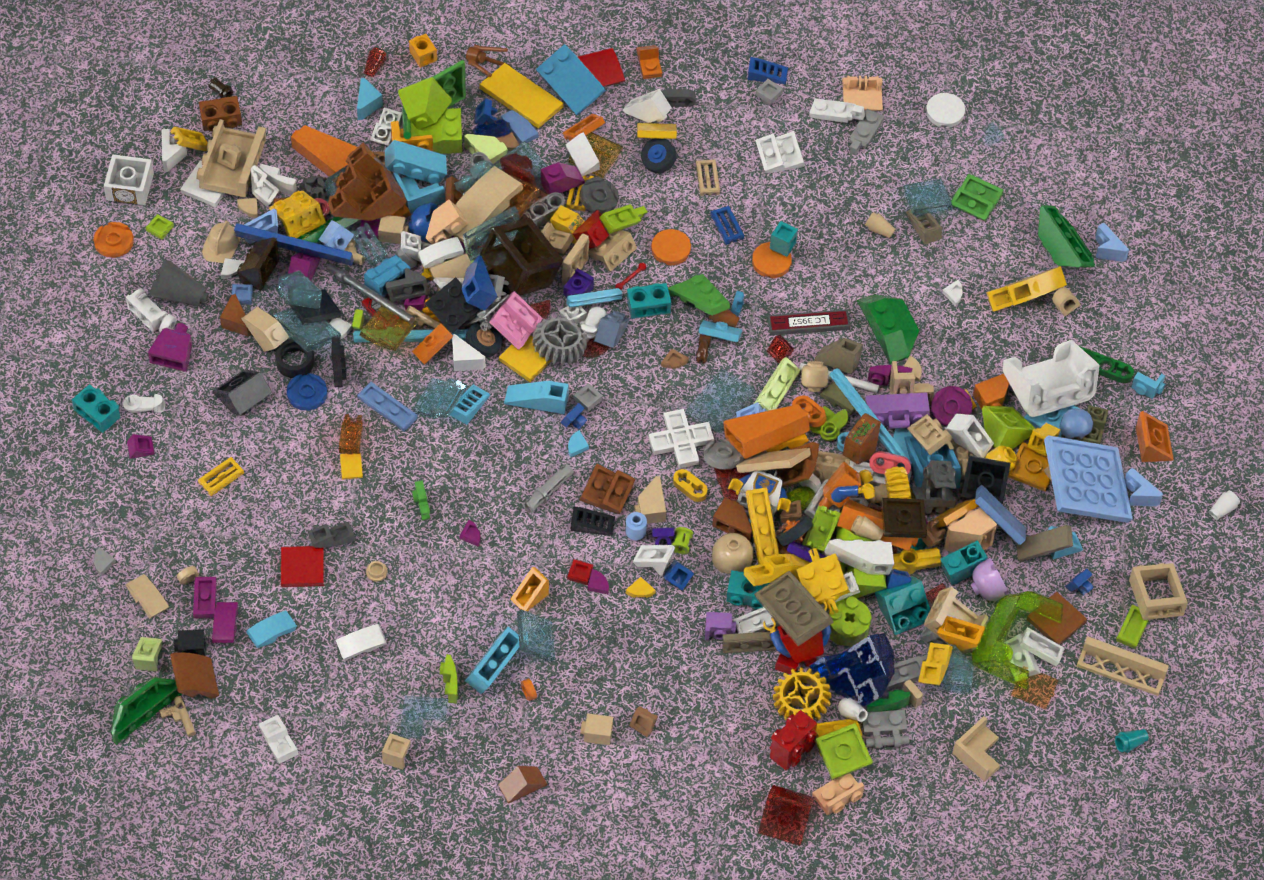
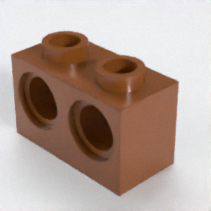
M237 96L199 102L203 131H213L214 126L218 125L220 119L224 120L225 128H235L242 125Z

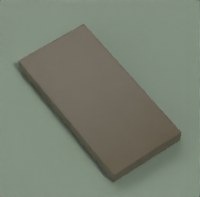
M790 571L754 594L756 599L797 646L834 623L832 617Z

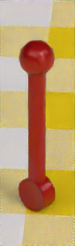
M640 263L638 269L621 283H617L615 288L622 290L628 281L640 271L646 270V264Z

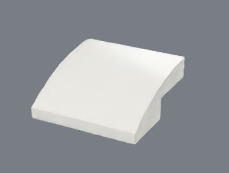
M794 131L775 137L773 133L755 140L765 173L805 166Z

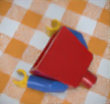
M823 601L824 610L826 611L827 604L825 601ZM771 617L774 623L772 627H768L764 620L763 626L766 630L770 631V638L778 652L788 658L792 657L795 663L804 661L808 667L817 664V656L823 655L824 646L828 643L831 634L830 625L797 646L781 626L778 627L779 631L776 630L777 622L773 617Z

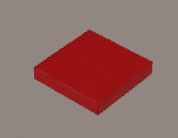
M313 546L281 547V587L324 586V548Z

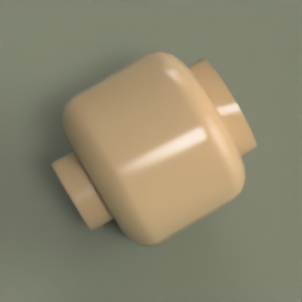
M808 361L807 365L802 367V385L808 387V391L819 392L820 388L827 386L828 368L823 365V362Z

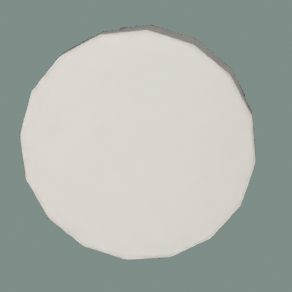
M939 93L929 99L926 114L930 122L936 126L953 127L963 120L965 105L956 95Z

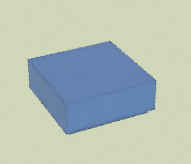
M232 284L231 295L236 294L242 305H252L253 285Z

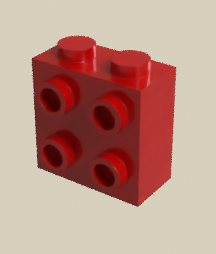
M802 710L796 715L792 714L789 716L785 726L781 730L777 729L771 736L770 759L786 771L791 766L795 767L800 762L801 755L805 751L807 753L810 752L815 746L817 722Z

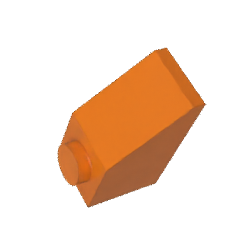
M1004 374L975 384L973 396L981 410L983 406H1003L1010 384Z

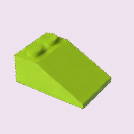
M461 108L446 109L435 124L420 130L411 122V137L432 135L433 152L440 154L462 153Z

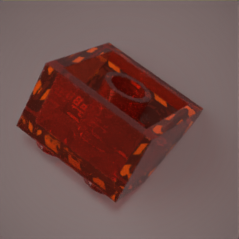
M773 785L768 793L758 833L801 846L815 797Z

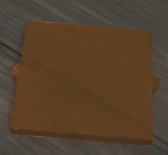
M1023 666L1021 672L1028 669V667ZM1043 673L1020 679L1016 678V684L1011 696L1046 710L1051 697L1055 695L1054 690L1058 679Z

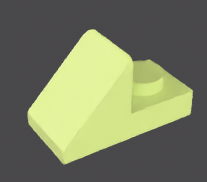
M140 638L132 655V660L137 670H158V655L162 648V639Z

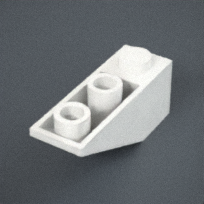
M834 539L829 540L824 550L825 554L829 556L836 553L839 561L867 574L889 575L894 566L891 542H884L882 540L872 542Z

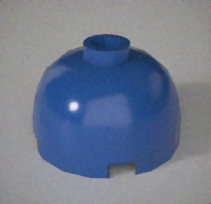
M433 202L418 206L414 210L409 222L410 232L421 236V241L425 243H430L426 239L432 213L438 208Z

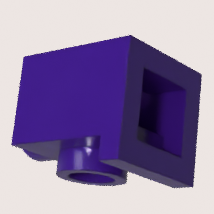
M577 268L574 275L565 284L563 295L567 299V296L590 293L594 288V277Z

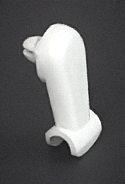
M601 307L591 308L585 324L581 325V329L587 334L588 339L596 336L600 319L607 315L606 311Z
M155 394L154 397L129 395L125 398L123 407L130 413L151 410L159 413L165 410V400L158 394Z

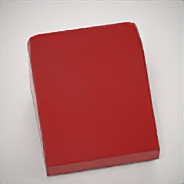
M780 653L775 664V670L792 675L791 670L794 669L797 673L800 662L795 663L792 657L788 658Z

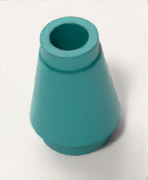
M1145 729L1120 732L1115 737V745L1120 752L1128 753L1148 741L1149 736Z

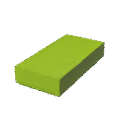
M1131 606L1116 638L1117 642L1136 649L1149 621L1142 619L1139 607Z

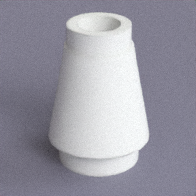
M1230 490L1223 492L1209 510V514L1215 520H1218L1238 508L1240 500Z
M846 697L839 702L838 710L841 716L859 722L866 720L868 712L855 698Z

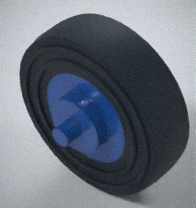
M653 138L642 148V163L651 172H666L676 161V149L667 139Z

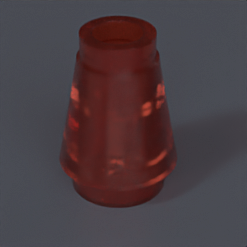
M373 47L368 52L364 70L365 75L375 76L386 61L387 54L384 50Z

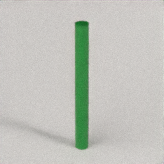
M402 106L403 136L405 139H410L411 121L408 119L406 111Z

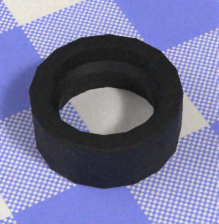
M300 338L288 339L279 345L275 351L276 366L283 376L294 378L300 374L307 375L314 367V351L312 346L305 340ZM291 351H301L306 354L307 359L300 365L290 366L283 362V356Z

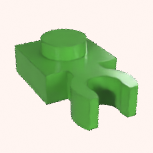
M423 480L415 482V490L412 491L413 502H418L422 521L430 519V509Z

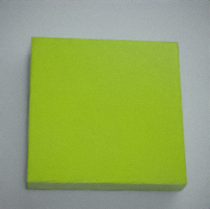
M856 723L815 739L832 780L873 764Z

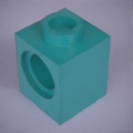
M780 221L771 234L770 249L788 257L797 243L798 228Z

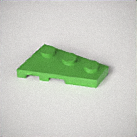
M703 274L668 287L670 296L674 297L676 295L685 303L689 301L695 304V308L712 316L730 309L729 301Z

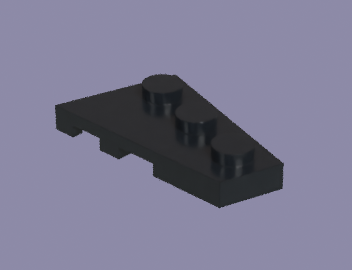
M332 337L331 356L334 387H343V380H347L345 346L341 345L340 337Z

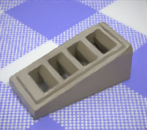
M925 206L906 211L908 218L924 244L942 239V227ZM924 214V216L916 217L917 215Z

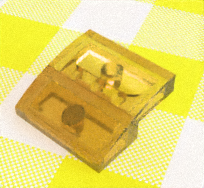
M591 132L586 135V138L600 164V170L592 172V174L603 178L620 155L623 146ZM570 155L568 162L571 163V164H573V165H575V163H574V161H573V159H572V157H571V155Z
M381 305L361 330L359 336L380 347L396 351L417 325V321L410 324Z

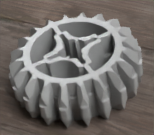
M559 315L556 318L550 316L548 320L543 319L541 323H538L533 332L532 343L535 346V352H539V357H545L546 362L552 360L553 364L556 362H560L561 365L564 362L571 364L572 360L577 362L579 357H582L587 348V334L581 329L580 323L574 322V319L568 320L566 316L560 318Z

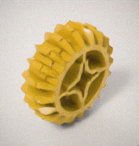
M898 466L886 469L884 476L887 498L911 499L906 469Z
M802 667L798 673L792 669V675L790 676L784 673L785 680L778 679L779 686L774 687V692L776 693L773 694V700L776 701L774 703L775 708L779 709L778 714L780 716L784 715V719L787 720L792 714L796 715L800 711L792 707L799 706L810 718L813 719L815 717L820 720V713L826 714V707H829L831 704L828 699L832 695L829 692L830 685L825 684L826 678H820L818 671L812 675V669L810 668L807 672H804ZM802 683H808L813 686H804ZM795 685L794 691L788 693L789 696L785 697L787 691ZM799 690H801V693L804 695L805 703L803 699L799 696ZM819 696L817 702L809 707L810 702Z

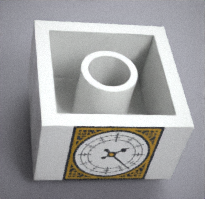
M112 154L104 183L106 200L146 205L154 175L152 160Z

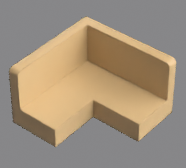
M892 361L889 384L890 394L927 393L928 402L931 405L934 396L933 385L929 383L915 384V373H898L897 362Z
M985 716L955 742L952 753L984 782L1000 768V765L986 753L998 741L999 737L986 727L987 718Z

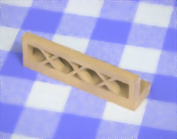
M1087 636L1076 667L1158 696L1169 665ZM1087 654L1095 657L1097 663L1089 665L1084 663L1083 659ZM1107 663L1115 664L1118 670L1111 673L1106 671L1104 665ZM1132 670L1136 672L1138 678L1128 679L1124 672ZM1151 677L1159 680L1157 688L1147 686L1145 679Z

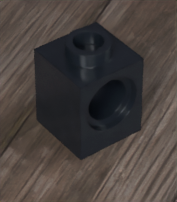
M204 629L178 630V639H174V651L206 656Z

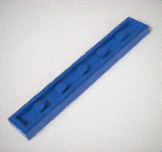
M238 223L234 229L237 237L256 242L274 237L277 238V245L280 248L352 266L354 261L352 252Z

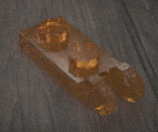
M345 414L344 422L342 421L339 453L360 454L363 415H358L356 422H351L350 414Z

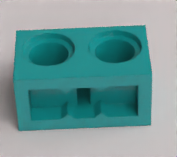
M655 283L641 287L634 286L627 289V303L631 319L671 313V299L667 283Z
M90 384L72 399L74 411L102 433L121 418L119 405L114 400L106 398L99 388L95 389Z

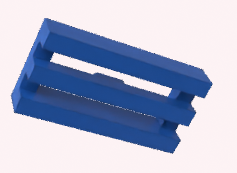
M729 206L711 211L710 215L726 245L732 241L734 243L738 239H744V234ZM723 212L727 213L733 227L737 232L736 235H734ZM717 214H719V216H720V218H721V220H722V222H723L725 228L727 229V231H728V233H729V235H730L729 237H728V235H727V233H726V231H725L723 225L721 224V222H720V220H719Z

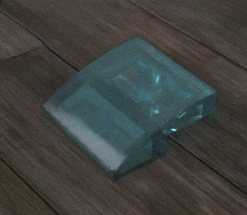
M432 378L414 407L415 413L434 418L449 417L467 388V383L451 378L447 382Z

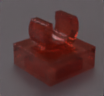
M777 335L768 347L767 352L780 363L783 358H788L795 348L781 335Z

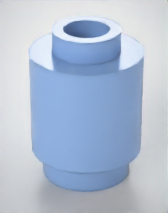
M639 512L629 514L626 518L625 532L627 537L632 540L644 538L647 531L645 515Z

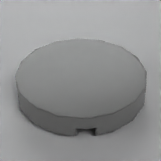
M721 439V442L711 441L704 448V460L714 468H736V465L745 459L727 439Z

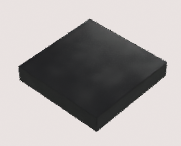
M325 289L287 296L288 304L302 324L340 317L341 311Z

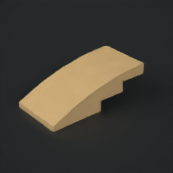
M496 166L492 167L455 204L468 225L453 236L458 237L466 245H470L497 223L496 217L510 206L509 200L523 190L522 183Z

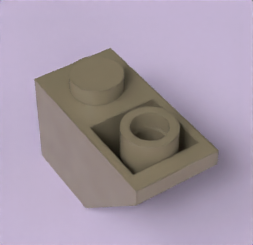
M842 338L822 347L815 356L814 361L823 362V365L838 368L842 372L852 374L860 363L863 344Z

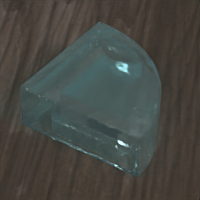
M993 122L987 126L984 139L986 145L989 147L1004 139V134Z

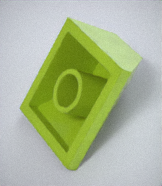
M433 77L398 90L408 119L418 130L435 124L452 102V98Z
M983 406L982 408L984 429L994 443L993 448L1003 445L1013 450L1031 436L1033 429H1036L1013 407Z

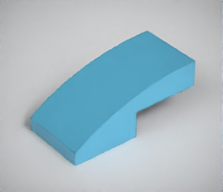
M285 610L260 621L249 628L246 633L255 646L260 648L274 643L279 636L295 631L297 625Z

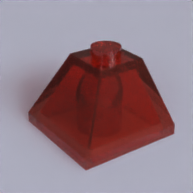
M517 153L502 157L500 159L502 171L521 182L523 186L522 191L537 198L538 190L531 159Z

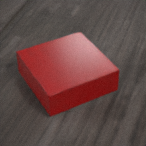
M573 559L567 580L588 585L594 565Z

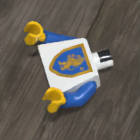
M775 469L765 470L764 472L754 471L752 475H746L739 480L733 478L727 488L736 491V494H739L737 502L748 508L745 491L767 487L772 517L774 518L776 510L779 511V509L789 513L791 501L787 498L785 489L782 488V480L776 477L777 471Z

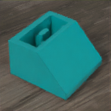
M910 576L912 579L910 583L875 592L879 609L894 635L924 624L930 612L923 583L914 576Z

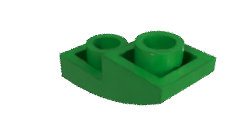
M894 690L888 692L887 699L881 697L867 699L866 711L880 712L902 709L909 705L910 692Z

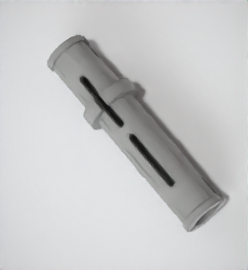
M564 464L543 486L537 487L534 490V494L523 503L524 509L528 513H533L540 504L546 503L549 500V496L574 474L573 469L568 464Z

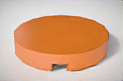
M110 222L104 227L102 225L94 233L93 241L96 250L101 255L116 258L130 251L133 247L134 236L127 225L121 222Z
M663 230L657 233L652 240V255L660 263L663 262L670 266L679 265L686 261L690 254V239L679 230Z
M770 242L759 245L752 255L754 270L764 277H782L789 271L792 264L791 253L786 257L771 250Z

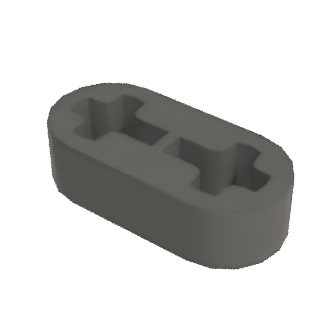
M691 89L662 90L671 107H692L696 103V94Z

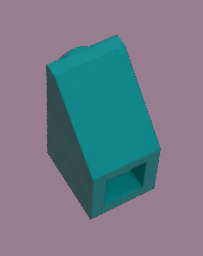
M977 540L941 558V568L952 586L971 577L977 565L987 560L988 557Z

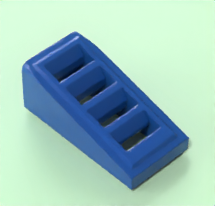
M750 57L748 80L765 82L769 79L777 84H786L788 67ZM778 71L782 72L781 77L777 76Z

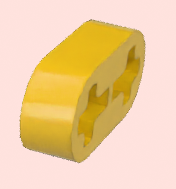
M680 469L674 473L673 484L678 490L695 502H702L706 499L708 489L705 483L685 469ZM679 477L682 479L686 477V482L683 480L679 482ZM694 490H702V494H694Z

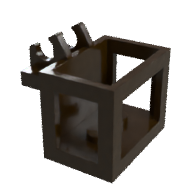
M530 217L493 227L480 253V256L488 265L486 267L488 274L505 277L504 280L509 282L508 285H503L502 292H505L506 295H510L515 291L519 296L550 287L563 262V258ZM518 230L513 241L505 234ZM496 238H498L499 241L502 243V244L493 246V244H494Z

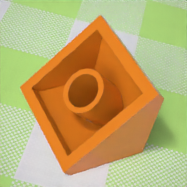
M1144 411L1140 412L1136 424V433L1141 461L1158 462L1174 460L1168 425Z

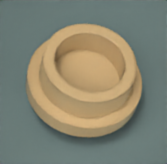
M373 561L368 565L366 575L371 581H382L387 576V567L380 561Z

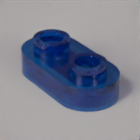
M499 119L492 124L476 125L472 130V134L497 138L508 135L511 132L509 122Z

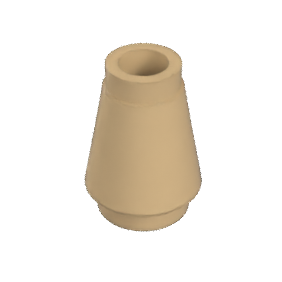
M875 212L871 214L865 224L868 230L889 239L896 230L881 214H876Z
M858 515L851 527L855 535L872 540H880L884 533L879 526L866 516Z

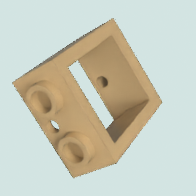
M1174 563L1140 565L1132 568L1129 582L1143 620L1184 616L1188 602ZM1168 579L1173 597L1150 600L1143 581Z

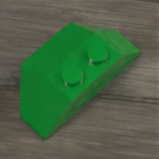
M1042 205L1039 211L1038 237L1042 241L1043 247L1052 256L1054 263L1058 266L1093 268L1095 266L1093 255L1071 223L1058 212L1059 210L1056 206Z
M879 294L858 299L857 302L889 363L892 364V361L899 362L908 359L919 334V328L904 300Z
M164 678L148 679L146 682L138 684L129 695L123 696L117 701V704L114 706L111 730L115 745L151 719L159 710L173 702L175 697L182 695L177 690L176 680Z

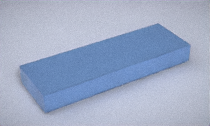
M372 382L357 395L358 399L402 431H405L418 418L417 414Z

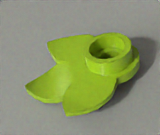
M823 406L822 408L827 416L826 422L820 427L810 426V430L813 433L820 434L821 438L825 441H833L840 435V430L847 425L848 413L846 409H843L835 414L828 407Z

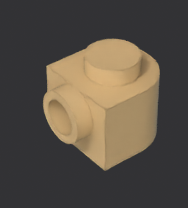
M1068 288L1057 290L1052 298L1056 308L1064 317L1081 305Z

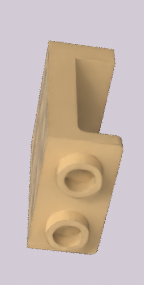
M949 587L939 591L923 625L937 635V631L943 625L946 616L984 626L985 629L989 617L986 614L976 615L955 598L958 591L953 587ZM976 647L971 648V649H968V650H965V651H962V652H959V651H957V652L960 653V654H964V653L971 652V651L975 650Z

